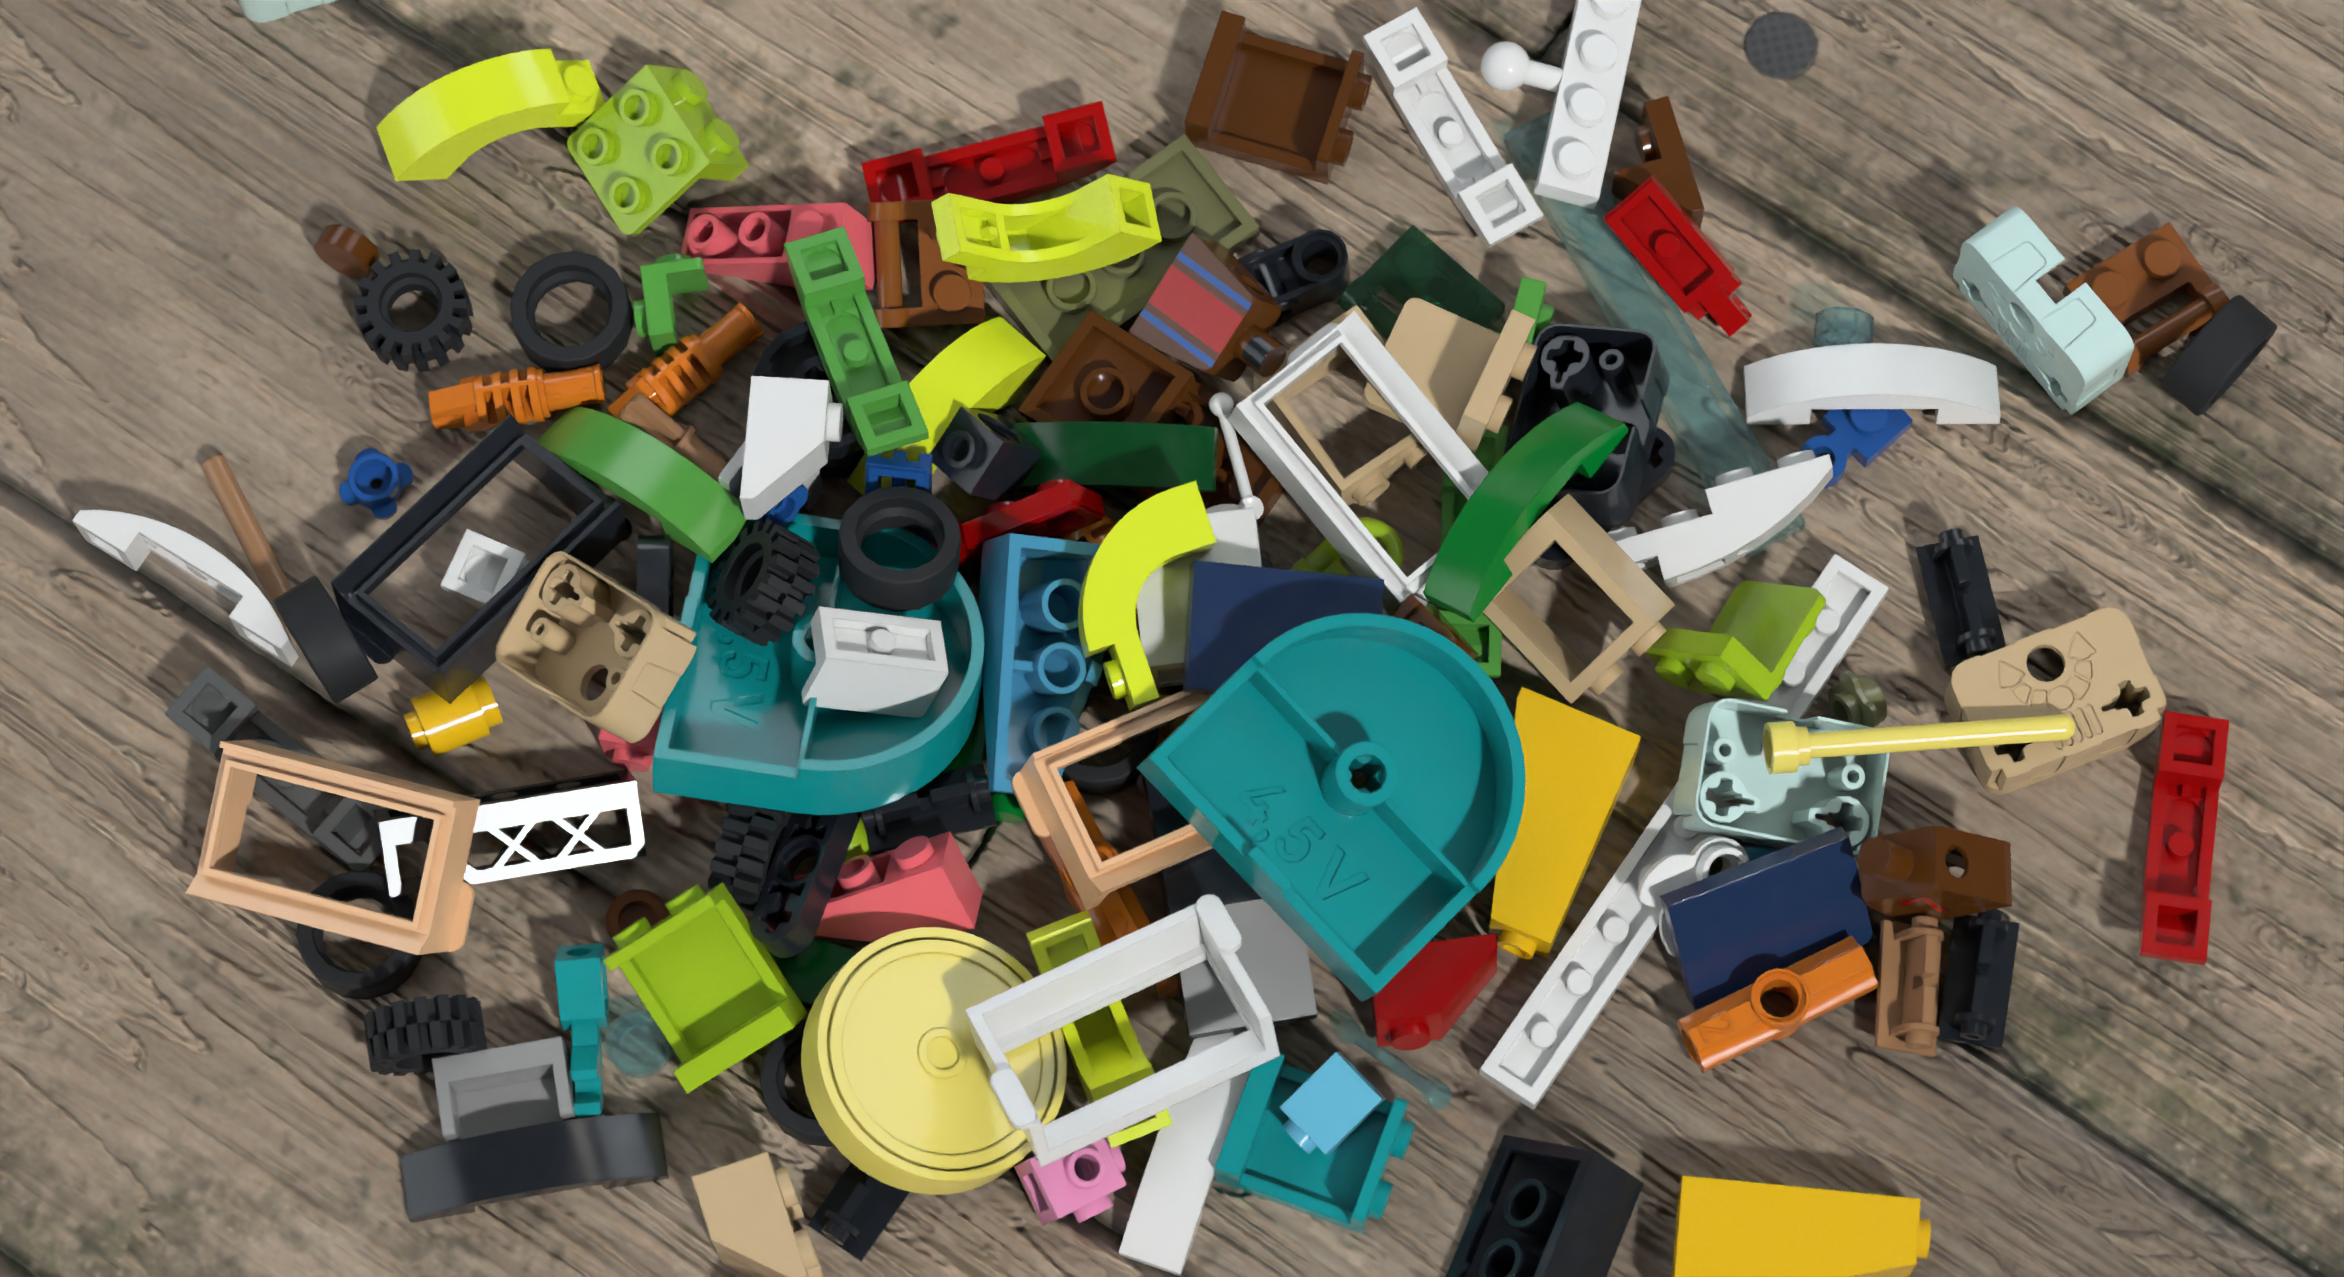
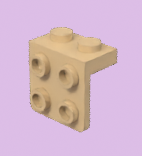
M1411 298L1404 304L1384 347L1475 455L1486 430L1498 434L1513 401L1512 398L1503 395L1510 378L1513 377L1523 381L1538 346L1527 342L1536 319L1512 309L1501 334H1498L1420 298ZM1368 380L1362 394L1364 404L1370 409L1404 423Z

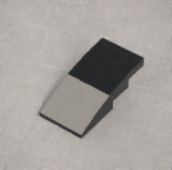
M1143 775L1142 781L1154 839L1189 825L1190 823ZM1214 848L1158 872L1165 905L1164 918L1195 904L1204 895L1212 894L1221 900L1241 934L1242 945L1235 954L1269 1010L1273 1025L1317 1018L1307 945ZM1208 960L1175 974L1188 1039L1248 1030Z

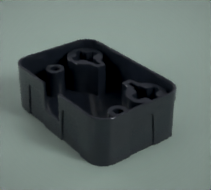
M1564 323L1549 325L1539 332L1535 339L1534 345L1538 346L1524 378L1504 455L1542 421L1576 402L1625 423L1627 427L1632 428L1625 454L1616 455L1611 453L1591 478L1575 471L1537 518L1540 519L1550 508L1569 493L1599 525H1621L1634 515L1640 497L1639 491L1646 464L1649 462L1660 411L1670 383V375L1653 336L1646 331Z

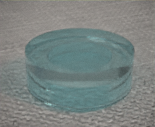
M633 1010L620 1015L611 1024L606 1035V1050L611 1062L618 1071L632 1078H647L657 1074L667 1065L672 1055L673 1048L650 1013L645 1010Z

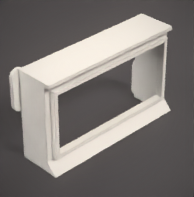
M1353 311L1340 324L1329 323L1291 352L1287 358V366L1245 400L1239 402L1230 414L1228 421L1358 577L1384 579L1383 608L1386 610L1387 615L1390 616L1411 594L1426 602L1429 601L1423 594L1438 553L1406 577L1265 405L1341 347L1468 500L1489 472L1357 313Z
M1212 894L1204 895L1189 907L965 1010L975 1046L981 1052L992 1073L990 1080L992 1089L1013 1127L1023 1130L1040 1168L1280 1056L1272 1016L1235 954L1242 945L1241 934L1217 896ZM1208 960L1248 1030L1042 1126L1035 1108L1004 1053Z

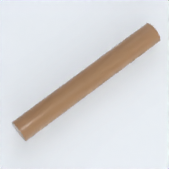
M223 455L214 456L206 460L201 467L283 626L287 627L275 608L273 600L292 589L225 457Z

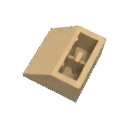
M764 1152L691 1177L710 1238L724 1265L748 1277H824L807 1228L799 1231L795 1230L793 1221L803 1218L804 1213L787 1166L775 1170L768 1152Z

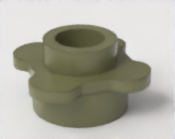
M1851 671L1843 672L1839 676L1840 684L1828 690L1829 708L1834 720L1874 728L1887 717V704L1883 692L1878 684L1867 675L1857 677Z

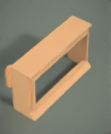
M1180 691L1033 753L1022 769L1012 778V790L1033 833L1042 838L1051 836L1086 911L1098 906L1110 892L1201 854L1213 847L1189 824L1102 862L1058 770L1192 714L1211 694Z
M253 740L220 741L219 747L223 748L198 871L185 893L416 955L447 951L454 952L464 946L475 892L472 885L463 881L480 799L258 743ZM257 774L433 819L434 823L413 920L233 873L246 810L252 800Z

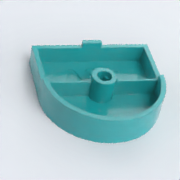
M797 513L791 522L784 525V528L813 543L816 546L815 550L819 551L820 559L815 563L820 566L819 576L810 582L816 585L813 596L805 597L802 604L806 605L807 608L802 616L797 613L794 615L793 621L795 625L788 633L781 629L780 640L775 643L768 641L767 646H760L717 624L709 615L712 609L708 607V598L715 594V592L709 590L711 581L719 578L721 572L716 570L720 560L726 562L729 558L728 547L713 563L697 554L688 597L686 596L681 616V622L696 632V636L691 644L696 646L697 649L683 675L680 676L664 704L653 754L652 792L792 813L840 815L870 810L895 802L932 781L960 752L973 728L979 708L985 645L984 628L980 610L965 579L957 571L954 585L940 600L919 610L893 612L872 607L854 596L840 577L837 551L838 532L842 520ZM753 520L747 527L753 530L754 522H757V520ZM903 528L881 530L868 536L861 544V550L867 558L880 566L896 570L917 568L930 562L937 554V549L931 544ZM740 535L734 540V542L738 544L741 542ZM819 606L941 621L949 673L923 717L912 718L816 707L817 697L810 698L809 706L803 704L801 691L816 665L810 622Z
M1345 613L1319 618L1299 625L1272 640L1237 669L1137 767L1153 786L1361 1002L1376 995L1494 877L1506 859L1515 840L1525 800V764L1520 736L1513 716L1491 678L1464 650L1446 637L1409 620L1372 613ZM1356 770L1362 772L1366 778L1364 782L1365 788L1357 790L1350 782L1353 776L1351 772Z

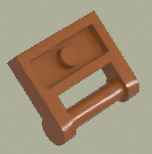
M936 199L866 203L868 222L874 221L878 309H873L880 328L986 322L984 282L968 280L966 266L942 261L931 202ZM917 219L922 307L903 308L899 220Z
M2170 222L2065 284L2062 292L2066 297L2086 282L2123 326L2128 325L2185 290L2188 292L2194 302L2132 338L2134 351L2123 375L2126 378L2144 368L2143 360L2210 321L2230 301L2223 289L2211 281Z

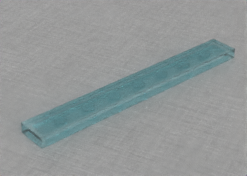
M1551 111L1505 133L1503 137L1505 147L1533 194ZM1602 182L1599 200L1594 210L1534 194L1613 328L1643 330L1653 336L1670 375L1667 395L1664 397L1661 410L1706 487L1717 486L1715 482L1717 476L1736 469L1750 467L1754 475L1774 470L1675 302L1603 219L1605 214L1616 206L1605 184ZM1799 514L1784 529L1762 545L1751 550L1747 554L1748 558L1804 530L1806 522L1802 515Z

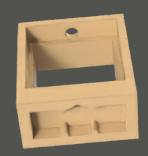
M1355 305L1330 322L1340 324L1355 311L1382 345L1385 346L1386 344L1358 305ZM1315 333L1289 349L1282 365L1271 376L1262 377L1256 372L1253 373L1254 392L1287 366L1286 362L1290 353ZM1339 347L1265 406L1348 506L1356 501L1360 506L1372 502L1386 491L1390 485L1388 479L1406 467H1409L1411 471H1416L1430 463L1434 458L1415 435L1411 433L1346 478L1343 476L1288 402V400L1351 359Z
M1568 493L1523 535L1504 559L1513 575L1483 611L1564 698L1572 704L1588 688L1598 697L1625 671L1616 661L1630 648L1639 657L1667 631L1659 620L1675 604ZM1555 542L1570 555L1633 621L1587 667L1510 587Z

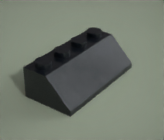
M1503 1135L1446 1277H1607L1644 1183L1595 1150Z

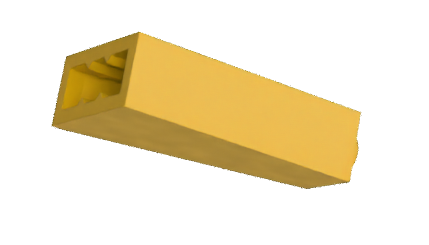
M1522 687L1517 697L1514 722L1520 736L1524 755L1526 777L1525 800L1515 840L1506 859L1495 874L1488 934L1496 933V938H1498L1497 945L1514 956L1532 959L1533 955L1536 954L1548 959L1636 759L1641 736Z
M1682 1175L1677 1195L1671 1277H1909L1917 1264V1258H1928L1931 1220L1920 1218L1921 1199Z

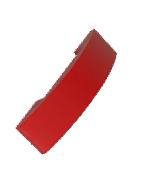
M1098 101L1042 116L1043 126L925 156L922 148H917L863 162L861 165L870 203L933 200L947 193H953L970 198L980 197V200L993 203L1009 204L1083 179L1117 162L1103 102ZM917 219L899 220V223L916 222Z
M2165 711L2163 714L2145 845L2140 905L2139 956L2205 965L2207 961L2212 900H2209L2219 789L2224 780L2229 720Z

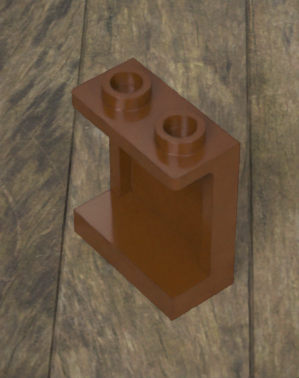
M1221 11L1185 118V135L1197 148L1328 185L1334 164L1344 167L1349 157L1354 131L1346 129L1352 109L1362 112L1370 92L1372 76L1364 74V52L1352 49L1347 61L1246 32V17Z

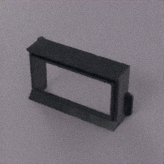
M510 414L331 581L339 611L366 656L377 664H387L394 659L451 704L497 661L495 655L497 641L547 557L561 551L594 568L620 542L627 540L631 536L632 525L624 517L621 502L617 499L615 501L610 499L530 437ZM513 460L575 508L579 516L436 650L368 595Z

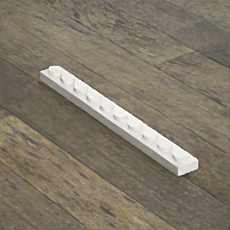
M1834 554L1812 586V588H1816L1826 598V604L1817 618L1814 630L1804 639L1787 667L1781 684L1772 692L1767 702L1744 698L1735 699L1788 710L1787 713L1781 715L1802 719L1886 597L1889 588L1837 554ZM1762 739L1760 745V753L1762 755L1763 760L1765 761ZM1676 785L1480 1068L1479 1075L1533 1111L1659 928V912L1661 908L1651 907L1637 900V891L1644 875L1657 861L1666 855L1690 854L1694 847L1704 839L1712 836H1722L1712 833L1694 832L1682 827L1684 816L1673 813ZM1713 789L1706 791V800L1715 803L1716 809L1734 806L1733 803L1724 802L1723 798L1715 796Z

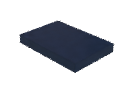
M1194 560L1190 564L1183 692L1212 695L1237 669L1269 642L1306 622L1345 613L1382 615L1384 579Z
M1842 826L1660 895L1686 995L1695 1010L1712 1004L1755 983L1757 978L1766 971L1776 968L1784 969L1850 936H1853L1861 946L1875 941L1867 907L1864 905L1861 897V882L1850 838Z

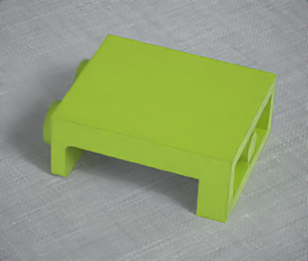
M723 882L705 893L698 883L685 890L665 904L671 914L653 926L649 924L645 917L634 922L612 937L618 948L603 960L609 972L617 967L622 970L682 1063L673 1073L687 1094L794 1028L808 1013L767 949L753 936L750 923Z

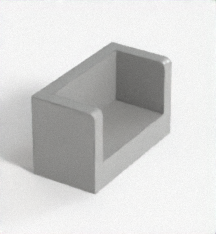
M562 1037L432 1059L443 1136L448 1143L519 1127L579 1119V1117L575 1116L574 1111L575 1087L574 1081H571L570 1053Z

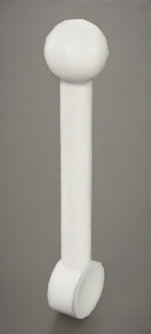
M1219 392L1211 397L1209 408L1215 416L1219 417L1241 497L1238 505L1242 509L1254 507L1257 520L1263 514L1264 506L1258 497L1253 496L1235 428L1228 421L1230 413L1234 408V401L1227 393Z

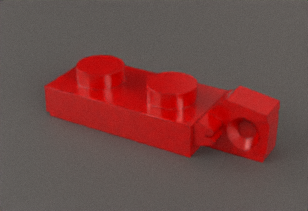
M1653 174L1603 217L1605 222L1684 313L1689 311L1698 321L1709 313L1729 337L1750 321L1751 312L1734 293L1742 285V282L1734 273L1735 269Z
M1056 479L1040 485L1037 488V493L1016 502L1003 501L992 504L984 509V515L965 523L958 521L961 535L958 570L981 561L982 542L1009 533L1056 539L1103 520L1105 512L1101 495L1070 479Z

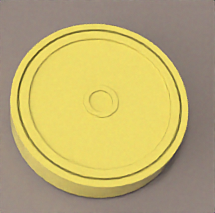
M920 927L891 933L872 942L853 956L824 985L815 999L805 1024L801 1048L802 1076L809 1103L821 1128L835 1147L852 1164L880 1182L897 1189L928 1195H948L978 1188L995 1180L1032 1151L1031 1145L1023 1130L1013 1127L992 1089L990 1082L992 1073L981 1052L975 1046L965 1010L1033 979L1034 977L1014 957L991 942L970 933L940 927ZM1061 1027L1004 1053L1035 1108L1042 1126L1055 1120L1065 1092L1067 1056Z

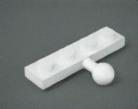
M1576 0L1561 68L1530 60L1528 54L1521 46L1509 41L1498 42L1489 47L1484 53L1481 60V72L1484 80L1492 88L1499 91H1511L1525 84L1555 92L1534 194L1594 210L1601 192L1641 0Z

